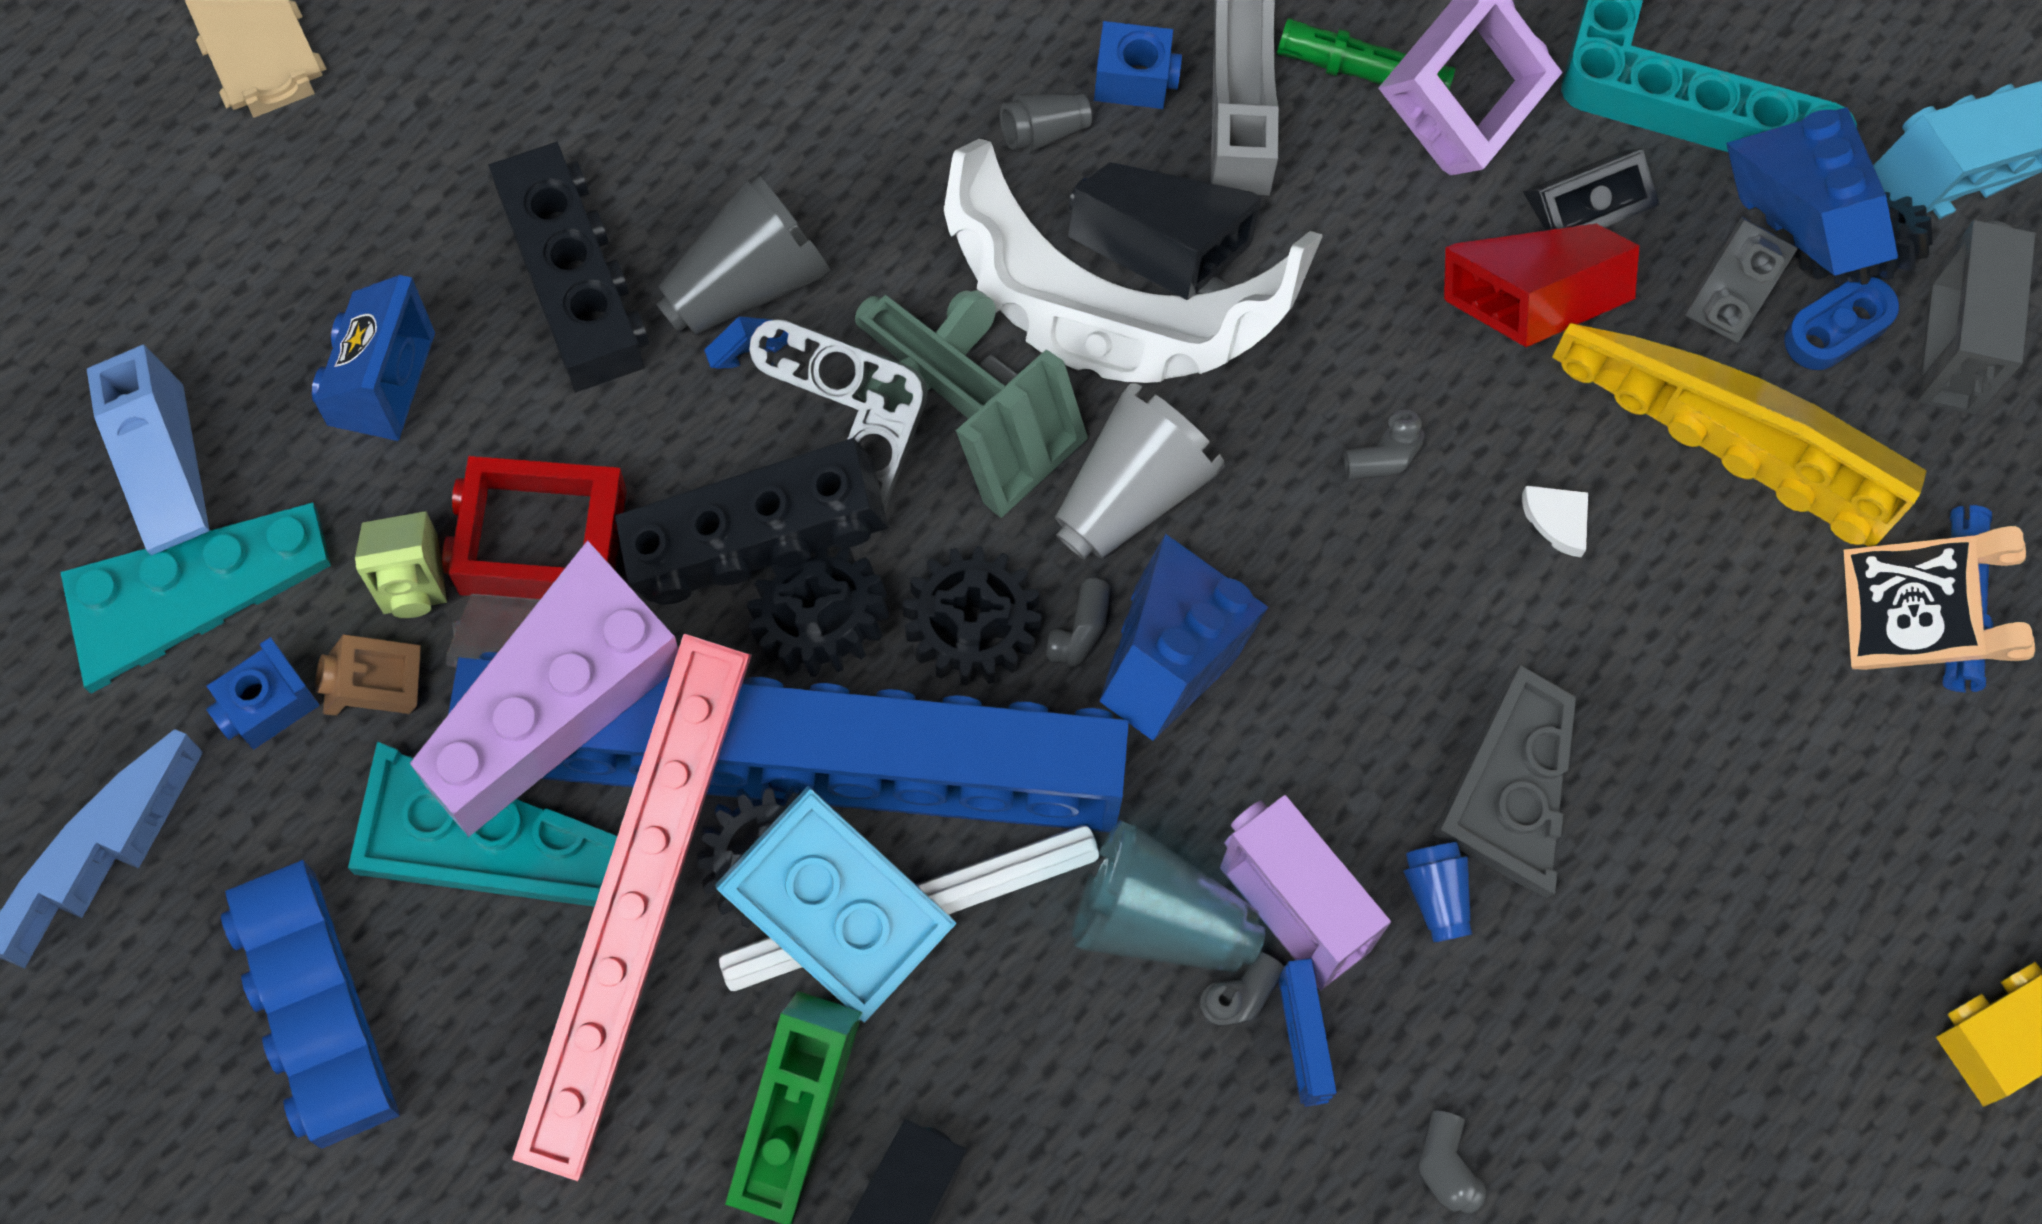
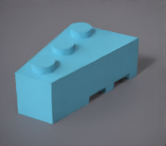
M2042 81L2015 88L2013 84H2008L1986 97L1976 99L1974 95H1969L1958 100L1950 107L1936 110L1934 106H1930L1911 116L1902 126L1905 133L1873 165L1884 192H1890L1891 201L1909 196L1912 198L1913 206L1925 205L1927 213L1933 210L1938 219H1941L1956 211L1951 203L1953 200L1980 191L1987 198L2042 172Z

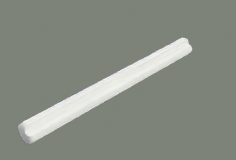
M1080 825L916 885L949 915L1094 863L1099 858L1098 846L1089 827ZM770 937L728 951L719 957V965L730 991H738L802 968L797 961Z

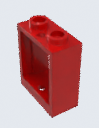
M468 456L465 478H456L452 493L453 513L458 516L455 536L446 537L442 554L443 571L445 574L450 575L459 595L539 601L565 569L563 567L477 561L488 489L590 496L583 545L588 540L616 571L620 540L615 515L624 513L627 488L620 468Z

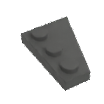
M1520 665L1511 671L1432 835L1446 843L1458 842L1460 851L1514 882L1549 898L1555 895L1557 872L1553 871L1556 839L1560 838L1562 833L1564 813H1560L1559 809L1563 774L1568 772L1576 697Z

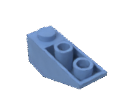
M144 344L86 368L94 418L146 551L153 555L210 531L183 384Z

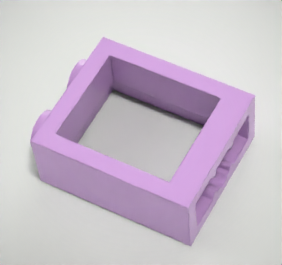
M1452 0L1378 89L1439 167L1449 175H1456L1484 169L1563 72L1548 54L1546 45L1534 35L1516 11L1512 0ZM1475 28L1515 80L1478 126L1475 125L1437 75Z
M1286 795L1269 807L1260 800L1233 821L1231 827L1235 832L1224 842L1227 850L1220 869L1295 960L1312 958L1317 988L1320 991L1372 951L1391 923L1390 919Z

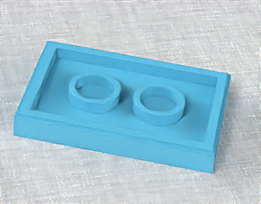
M809 786L802 791L715 884L716 889L846 1007L861 1011V1020L864 1023L957 924L950 915Z

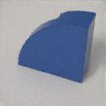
M740 316L736 318L704 349L710 367L721 369L740 366L737 356L750 352V341L756 328L764 322L771 321V319ZM783 331L779 338H768L766 348L776 353L787 345L789 333Z

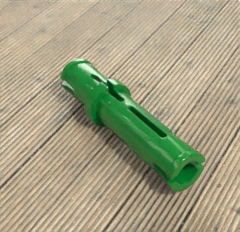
M1287 18L1277 50V55L1299 59L1326 68L1325 74L1336 77L1339 72L1369 80V82L1379 85L1390 75L1406 56V53L1349 37L1350 31L1339 28L1338 33L1316 28L1291 18ZM1444 65L1437 75L1449 90L1456 68Z

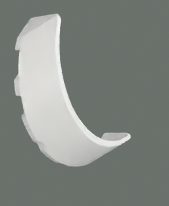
M977 139L954 151L944 205V213L951 237L957 236L967 263L978 280L977 290L982 291L993 300L996 306V313L1001 311L1014 325L1027 331L1026 342L1040 352H1044L1047 349L1062 359L1065 365L1073 369H1091L1102 378L1124 382H1161L1164 379L1198 372L1202 374L1227 363L1254 346L1293 307L1322 239V234L1309 231L1292 245L1286 258L1259 276L1227 289L1193 295L1189 300H1186L1180 296L1145 293L1113 284L1088 272L1064 256L1041 235L1018 205L1003 177L990 141Z

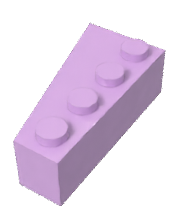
M587 540L410 764L426 788L469 837L669 676L679 650L675 636Z

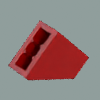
M1597 223L1455 243L1445 248L1444 299L1449 304L1522 346L1528 347L1566 330L1570 323L1580 324L1634 300L1640 245Z

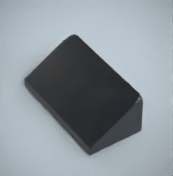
M1643 149L1621 151L1523 191L1545 230L1595 223L1605 228L1660 205Z

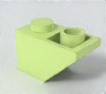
M426 511L362 523L355 555L356 569L383 614L392 613L398 618H415L430 612L431 605L447 603L438 534Z

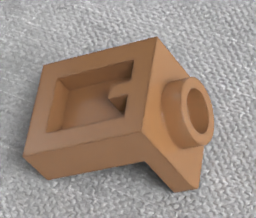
M342 635L328 655H321L317 665L315 691L316 693L325 694L323 714L337 716L345 706L410 714L417 707L421 645Z

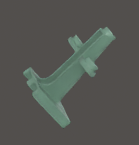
M965 290L958 293L948 306L947 319L936 333L887 295H884L882 298L878 296L867 298L861 303L856 312V325L896 357L899 362L917 370L926 381L927 390L931 388L968 418L956 430L983 503L1000 518L1007 514L1088 439L1066 366L1062 359L1046 349L1005 386L965 356L989 330L995 318V303L982 291ZM878 368L869 371L868 381L858 394L860 399L866 401L868 389H875L885 393L890 397L888 407L892 410H895L900 403H911L913 399V393L905 389L906 378L900 375L894 383H884L872 378Z

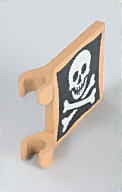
M2007 526L1975 536L1845 549L1844 565L1852 669L1868 670L1980 659L2023 661L2034 657L2035 642L2032 628L2029 624L2015 622L1984 630L1979 564L2009 566L2024 562L2026 559V546L2021 529L2016 526Z

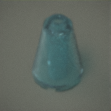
M1120 820L1113 827L1099 851V855L1106 859L1101 864L1095 877L1091 874L1088 876L1072 928V937L1076 938L1073 944L1086 951L1233 973L1241 967L1243 962L1249 965L1253 964L1259 955L1265 938V927L1258 925V910L1137 826Z

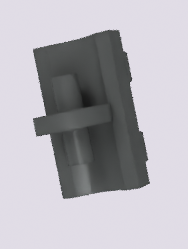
M1741 217L1683 313L1685 316L1739 343L1798 248L1789 241Z

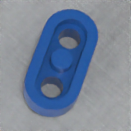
M1871 277L1869 283L1863 285L1860 282L1848 281L1805 307L1795 316L1785 332L1784 342L1786 350L1796 363L1812 370L1828 369L1876 340L1887 331L1898 315V298L1893 289L1878 278ZM1853 307H1862L1867 310L1870 319L1859 318ZM1806 336H1817L1822 340L1824 348L1815 347L1806 339Z

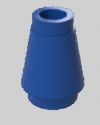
M1458 842L1431 846L1406 853L1409 869L1403 872L1428 930L1431 931L1433 943L1473 935L1470 926L1468 857H1461Z

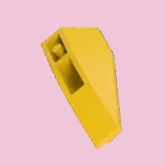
M1570 323L1552 358L1561 362L1563 370L1573 379L1583 383H1596L1614 394L1616 402L1628 412L1637 415L1647 414L1666 425L1671 436L1678 442L1690 447L1701 446L1721 458L1723 466L1733 475L1743 479L1754 478L1776 491L1779 501L1788 508L1799 512L1809 511L1831 524L1830 527L1833 533L1845 542L1855 545L1864 544L1868 547L1876 546L1912 507L1921 493L1927 470L1817 405L1763 379L1698 354L1631 335Z

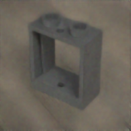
M1973 220L1932 274L1917 402L1977 415L2023 364L2036 233L2012 228L2004 222Z

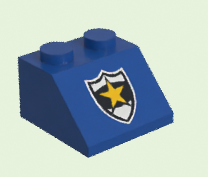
M398 275L353 291L346 312H340L336 316L331 332L333 349L327 366H321L317 370L312 384V400L327 426L399 441L435 336L434 328L412 277Z

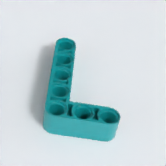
M1584 0L1561 81V92L1564 99L1576 109L1728 152L1727 142L1802 121L1807 115L1816 111H1835L1846 108L1835 102L1632 46L1631 43L1643 0ZM1850 112V114H1851V116H1852V119H1853V121H1854V123H1855V125H1856V128H1857V123H1856V121H1855V118H1854L1853 114Z

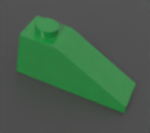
M798 991L781 1012L725 1205L781 1224H792L846 1070L862 1016L861 1011Z

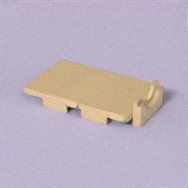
M185 0L200 34L196 42L203 56L209 54L223 86L219 94L226 109L232 107L233 110L248 105L253 118L315 94L309 81L323 76L321 71L327 69L320 54L313 53L297 20L302 18V14L295 1Z

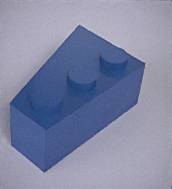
M1848 107L1835 111H1816L1807 115L1802 121L1726 143L1738 196L1742 204L1749 210L1754 207L1761 210L1766 216L1767 224L1776 231L1782 228L1793 235L1795 246L1831 274L1836 276L1898 258L1886 194Z
M1167 534L1162 538L1132 593L1131 608L1121 629V633H1123L1121 641L1113 656L1100 698V702L1122 719L1129 720L1130 725L1152 741L1232 666L1268 609V606L1252 596L1251 591L1244 584L1235 579L1227 578Z

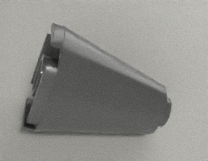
M756 173L748 180H745L659 284L658 287L665 297L656 304L678 333L689 326L694 334L697 335L821 279L830 271V268L811 240H808L798 227L796 220L762 177Z

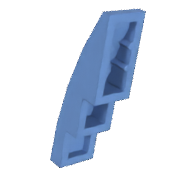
M175 729L119 772L64 826L20 880L0 911L1 959L25 969L58 908L82 918L115 859L139 869L203 754V751L187 734Z

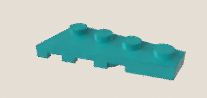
M313 502L214 529L153 555L149 554L146 549L60 572L84 688L92 694L112 683L111 679L137 665L142 667L165 655V650L197 633L202 635L225 623L223 619L253 603L258 605L330 567L331 564L318 510Z
M377 742L348 866L354 875L595 907L618 836L550 809L542 810L515 799L468 837L419 778L410 764L413 758L401 754L395 748Z

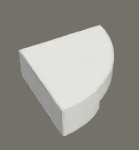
M1526 486L1522 493V503L1529 522H1532L1535 528L1552 543L1551 546L1558 551L1571 556L1582 557L1586 551L1588 493Z

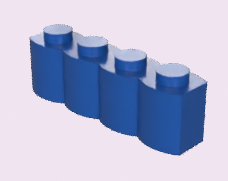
M301 860L226 890L225 893L230 910L221 913L222 925L233 949L237 951L244 948L246 951L250 971L241 975L243 988L253 1010L259 1012L265 1009L271 1033L262 1037V1043L273 1071L277 1075L286 1072L293 1096L284 1099L283 1104L287 1119L296 1137L301 1138L307 1135L311 1143L322 1149L399 1117L400 1114L315 872L304 860Z

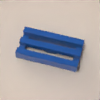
M1312 958L1288 961L1280 974L1278 982L1300 1103L1304 1104V1107L1328 1104L1329 1100L1337 1092Z

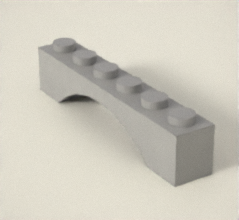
M1214 0L1211 183L1250 191L1257 195L1270 196L1278 161L1279 106L1276 96L1274 69L1275 0Z

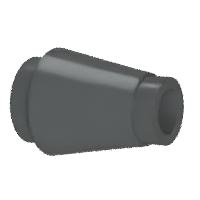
M1083 93L1074 95L1016 94L1011 102L1003 103L1000 108V125L1007 146L1011 150L1023 148L1025 153H1030L1082 129L1089 128L1092 122L1090 104Z

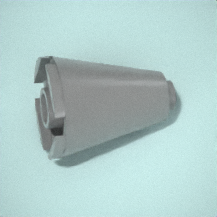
M1136 383L1130 384L1121 394L1055 516L1057 522L1062 526V529L1056 536L1072 552L1084 560L1091 552L1101 559L1216 477L1225 467L1224 459L1220 454L1210 462L1202 452L1210 441L1165 400L1156 394L1148 403L1139 399L1137 396L1143 386Z

